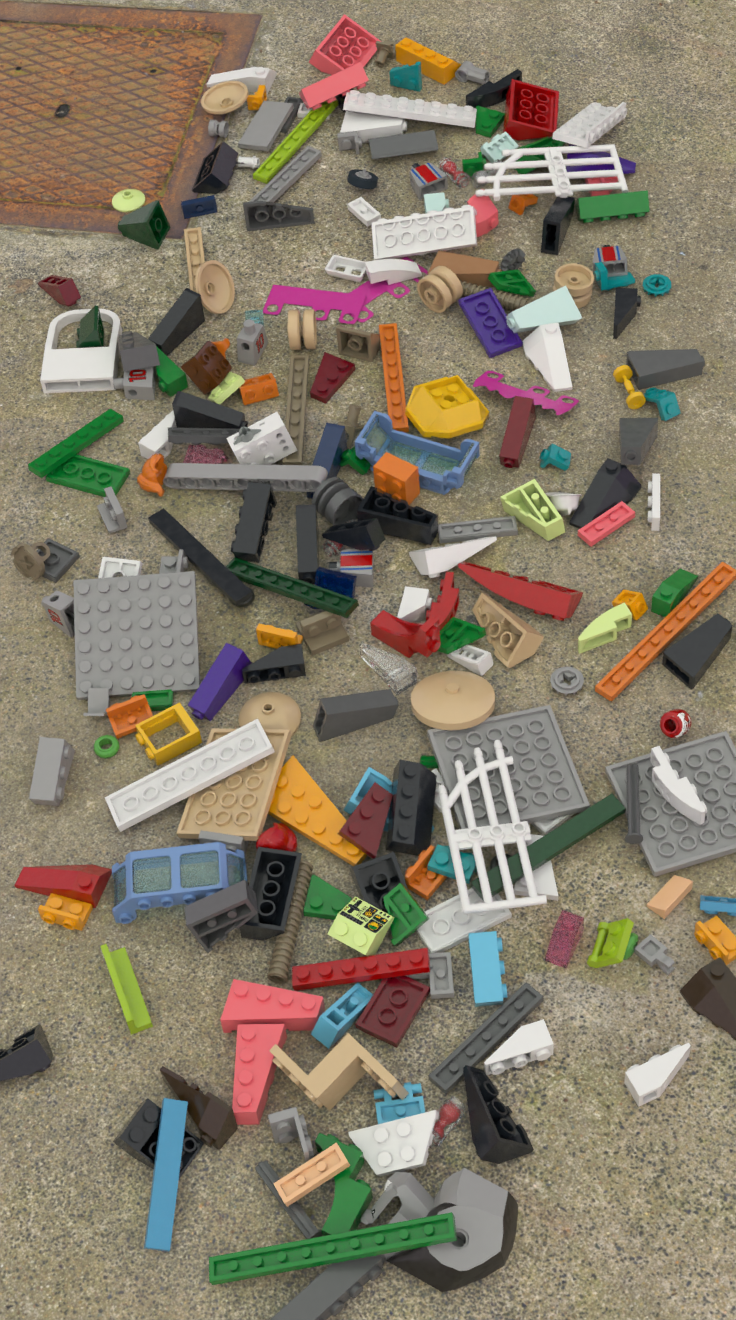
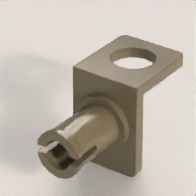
M389 40L384 42L376 41L378 56L374 62L376 66L382 68L387 58L394 59L396 55L395 45L398 42Z
M354 404L349 405L347 420L338 422V425L345 426V431L349 434L348 448L352 447L355 430L364 428V425L358 423L361 406Z

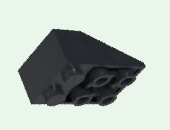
M147 1098L138 1106L113 1142L130 1156L154 1170L161 1108ZM187 1128L184 1131L179 1179L204 1145L201 1139Z

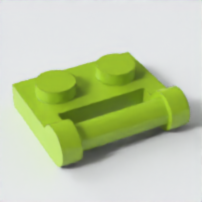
M628 918L611 923L600 922L597 928V939L592 955L588 957L587 965L593 968H600L623 962L634 922Z

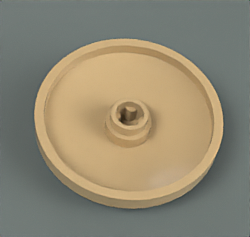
M465 671L439 672L424 678L414 687L411 693V708L416 718L430 727L441 730L467 729L482 723L492 714L495 708V691L492 685L479 675Z

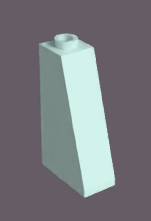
M564 286L511 312L506 316L508 327L514 333L535 330L544 324L559 323V326L574 324L582 319V316L567 287Z

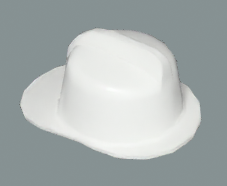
M561 492L545 493L546 496L550 497V501L556 510L563 516L570 515L571 511L578 508L579 497L582 496L581 494Z

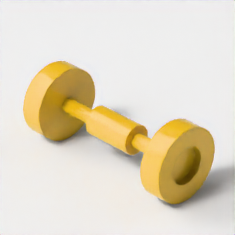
M628 365L619 366L614 370L613 376L617 382H624V386L628 394H630L626 399L628 407L630 409H638L645 404L646 398L642 392H635L629 380L633 375L631 368Z

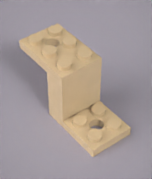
M349 1033L309 1075L278 1045L275 1044L269 1050L275 1056L272 1061L320 1109L324 1105L330 1111L366 1072L393 1098L397 1095L403 1100L409 1094L400 1082Z

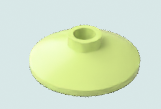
M137 189L122 190L112 198L113 207L120 212H133L141 208L145 203V195Z

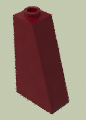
M514 397L499 454L500 464L507 468L520 467L536 419L533 398Z

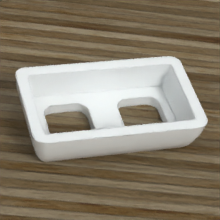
M333 255L325 267L326 273L329 276L355 282H361L366 274L365 261ZM336 268H345L344 272L337 271ZM353 271L361 272L360 275H354L351 273Z

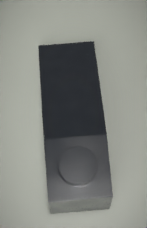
M616 288L613 339H617L635 317L637 307L641 305V296H637L638 288Z
M377 518L333 525L322 533L325 539L357 550L368 549L369 551H374L386 540Z

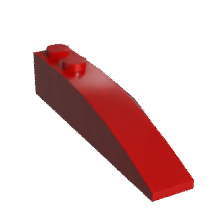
M468 562L458 564L462 571L492 592L524 607L534 609L533 613L551 614L553 615L552 618L564 621V619L572 617L583 596L581 591L541 580L529 582V577L513 575L512 578L509 572L499 570L491 572V568Z

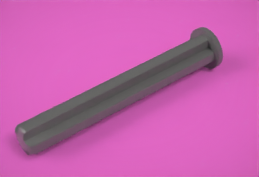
M636 763L627 765L628 834L625 836V841L630 844H639L643 841V836L640 834L639 766Z
M267 1161L259 1162L255 1167L256 1172L304 1237L310 1239L323 1236L322 1230L316 1228L297 1201L288 1207L284 1204L274 1186V1183L280 1180V1178Z

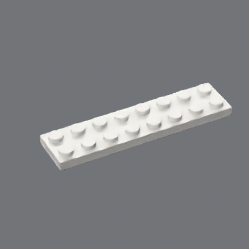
M356 90L346 93L343 110L473 128L475 127L477 109L472 106L460 107L452 103L446 105L437 101L425 102L422 99L409 100L406 97L379 96L375 93L368 92L365 94Z
M256 719L105 797L116 826L121 832L275 751L259 720Z

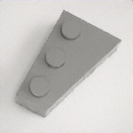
M40 737L29 795V799L34 804L60 806V802L64 798V788L75 750L65 739Z

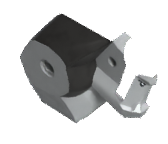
M466 1168L449 1176L443 1182L434 1198L411 1173L396 1171L387 1179L383 1194L371 1209L365 1210L360 1219L366 1225L373 1223L394 1196H399L402 1206L388 1224L452 1212L455 1216L457 1241L379 1255L382 1258L383 1265L386 1260L437 1290L445 1292L483 1279L505 1265L515 1240L519 1206L507 1190Z

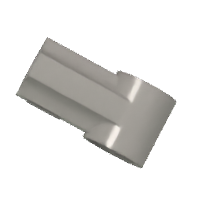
M464 61L455 72V77L460 82L470 80L485 84L488 82L490 72L475 67L470 61Z

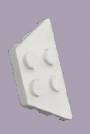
M433 1110L348 1133L354 1144L363 1152L364 1158L375 1174L381 1177L393 1174L396 1171L401 1172L426 1165L429 1155L428 1148L432 1144L434 1137L432 1132L435 1121L439 1119V1112Z

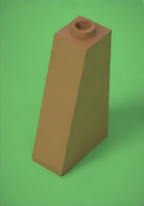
M438 250L427 275L435 267L445 266L455 273L458 279L462 280V283L466 281L467 283H472V285L494 287L488 279L489 274L501 272L502 270L499 269V261Z

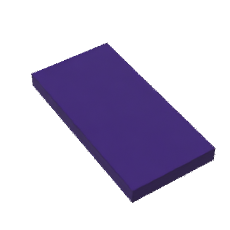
M491 288L458 300L459 306L489 358L522 347V340L518 333H514L508 327L507 314Z

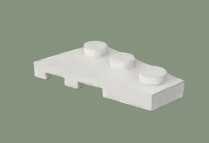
M531 834L532 841L525 842L526 847L543 836ZM550 860L532 872L538 896L546 895L547 899L558 901V892ZM525 877L515 882V895L529 897Z

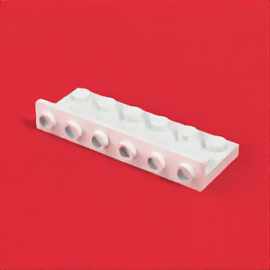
M622 102L616 108L611 106L604 107L600 103H591L554 131L552 139L588 148L626 117V103Z
M463 205L457 209L445 208L444 211L439 212L431 210L426 214L413 213L407 217L395 216L394 219L387 220L382 218L376 222H371L374 260L394 259L438 252V250L446 251L477 246L475 220L477 211L471 205Z

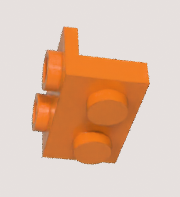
M145 694L133 696L128 701L115 703L106 709L117 739L136 732L135 725L153 716Z
M432 845L420 853L418 861L413 866L408 867L404 875L407 888L427 901L447 878V876L428 870L427 865L435 850V847Z

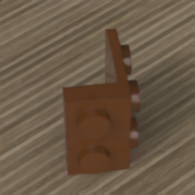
M207 341L195 356L183 363L181 368L205 395L223 381L232 369V366L218 351L217 347L211 341Z

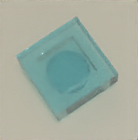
M263 310L245 311V321L250 319L254 323L264 326Z

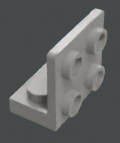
M296 1107L268 1115L275 1144L279 1142L288 1143L294 1138L299 1137L305 1163L314 1157L304 1115H298Z

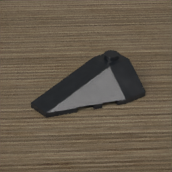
M607 458L586 491L569 525L581 529L621 501L628 504L641 489V484L625 465Z
M40 1024L13 1040L14 1044L9 1049H0V1081L31 1075L36 1071L43 1072L50 1067L53 1059L52 1050Z
M465 1065L463 1072L472 1141L480 1160L500 1164L531 1153L534 1149L525 1129L521 1124H515L510 1116L512 1111L509 1106H504L497 1098L499 1092L484 1070Z

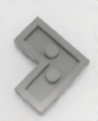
M451 952L429 953L430 972L406 975L414 980L430 978L431 999L454 997Z

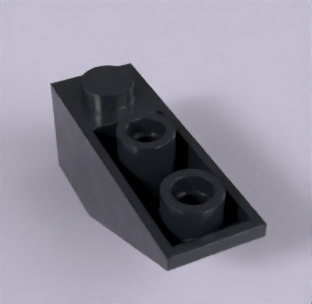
M302 644L282 646L243 668L244 683L276 681L306 676Z

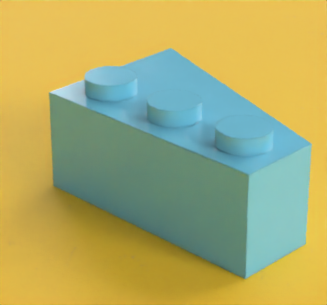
M497 931L469 933L468 943L475 1007L503 1005V998H507L506 984L501 982V975L505 974L504 960L499 961V952L503 951L502 938H497Z

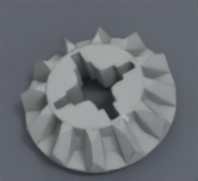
M561 667L552 673L550 682L552 689H555L557 694L564 693L567 696V694L572 693L575 695L576 691H581L584 677L576 668ZM564 678H565L567 681H571V685H568L567 683H563V682H564Z

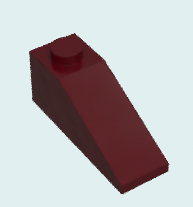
M50 275L38 282L39 287L61 305L72 306L77 303L76 300L81 298L72 278Z

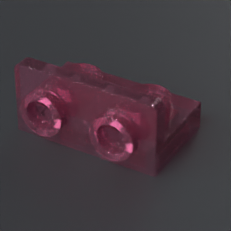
M189 444L183 463L223 464L224 461H228V457L221 449L213 448L211 450L202 444L196 446Z

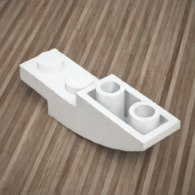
M660 746L651 748L650 761L654 766L652 769V782L657 790L681 814L698 824H703L707 808L705 803L699 800L695 785L693 783L690 784L687 777L679 778L678 772L670 766L669 756L667 753H663Z

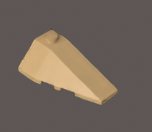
M481 593L472 609L480 626L485 628L486 638L489 643H492L495 649L493 651L495 656L509 668L534 655L544 638L531 625L485 593Z

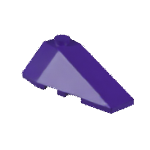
M607 152L567 153V159L611 157L610 153ZM619 157L623 174L635 173L636 163ZM613 164L566 166L567 172L615 170Z

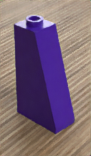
M228 643L225 644L188 704L194 717L199 720L205 718L211 721L244 681L242 669L252 664V662L243 650Z

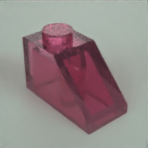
M562 910L553 929L545 961L567 968L582 936L584 917Z

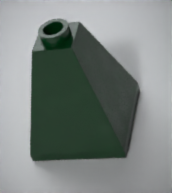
M155 200L123 216L121 221L118 222V230L122 232L123 236L158 250L171 228L159 200Z

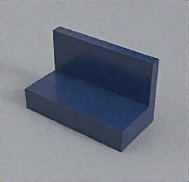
M214 195L181 201L184 219L217 213Z

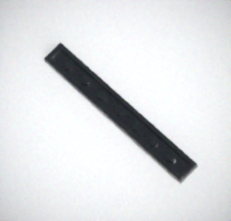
M164 508L148 517L149 523L178 551L184 550L185 557H188V560L236 606L253 596L252 591Z

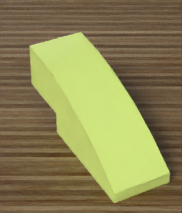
M625 602L601 614L582 632L578 638L579 654L617 640V632L631 627L632 613Z

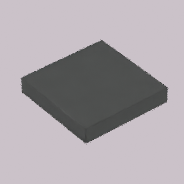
M48 538L44 543L50 548V556L44 562L45 573L42 577L57 583L80 558L79 552ZM38 549V554L40 556H44L43 551L41 549Z

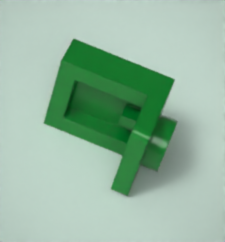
M478 152V158L462 159L463 177L477 176L483 172L486 158H482V152Z

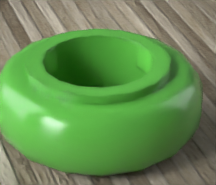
M111 735L101 736L94 743L96 755L105 759L115 756L120 748L117 738ZM106 744L112 745L108 749H102V747Z
M631 933L623 960L629 959L634 953V948L639 941L636 933Z

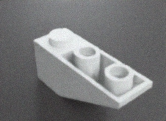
M174 411L166 415L158 425L154 426L138 442L141 456L149 459L155 453H160L165 459L170 454L173 443L168 442V427L177 428Z
M544 1019L521 1026L484 1062L486 1075H498L506 1069L512 1067L520 1068L528 1062L535 1060L543 1061L553 1055L554 1044Z
M689 1043L676 1045L669 1052L663 1055H654L648 1062L642 1065L635 1064L625 1072L624 1083L638 1107L661 1096L689 1057L691 1046Z

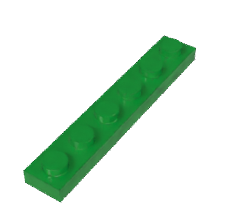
M112 409L107 410L29 463V471L43 478L123 423V416Z

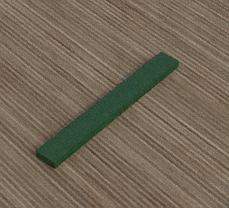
M236 557L226 566L240 581L344 618H348L359 605L358 600Z
M610 794L527 846L532 871L626 812L625 806L613 794ZM518 852L507 859L512 884L524 877ZM497 865L487 872L492 897L504 890L500 868ZM478 877L471 882V887L483 900Z

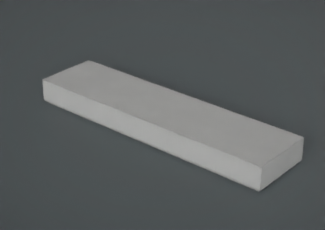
M515 516L438 524L440 544L484 537L518 535Z

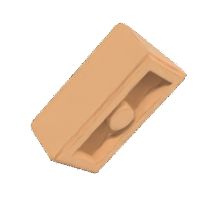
M674 875L647 903L646 907L665 919L692 890L693 881Z

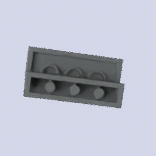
M435 130L368 139L371 159L439 150Z

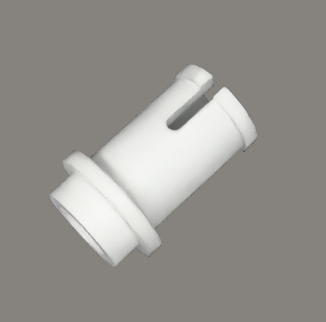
M256 156L238 157V162H240L238 167L259 168L260 159Z

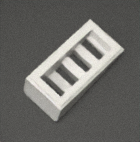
M466 645L447 654V657L480 676H483L493 666L490 652L471 645Z

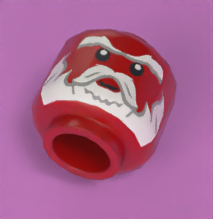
M682 709L670 710L664 713L660 720L662 732L670 738H678L686 734L691 727V718Z

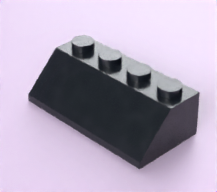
M400 759L394 768L391 792L393 796L390 804L386 850L419 856L423 850H427L431 845L437 775L421 763Z
M258 847L249 882L250 887L256 894L258 913L240 927L241 938L264 941L285 933L302 853Z

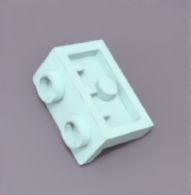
M505 131L501 135L497 134L490 143L486 142L483 144L480 150L482 157L486 156L493 164L507 157L502 156V150L517 149L519 145Z

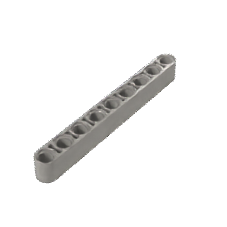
M171 463L168 466L163 483L173 489L244 490L247 489L248 482L271 484L273 491L315 492L326 481L328 471L322 466Z

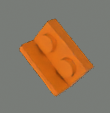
M272 373L246 379L245 383L238 388L244 405L279 396L276 379Z

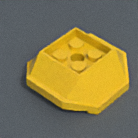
M458 375L449 378L443 377L414 386L405 411L406 416L419 433L427 438H431V436L453 438L482 429L489 417L488 409Z

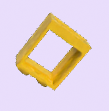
M180 702L135 725L138 733L135 735L137 742L140 746H145L147 757L149 760L153 759L157 766L202 743L199 729ZM178 722L187 735L156 750L148 737Z

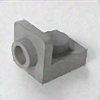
M357 131L337 133L339 151L356 149V155L360 154L359 148H362V140L358 138Z

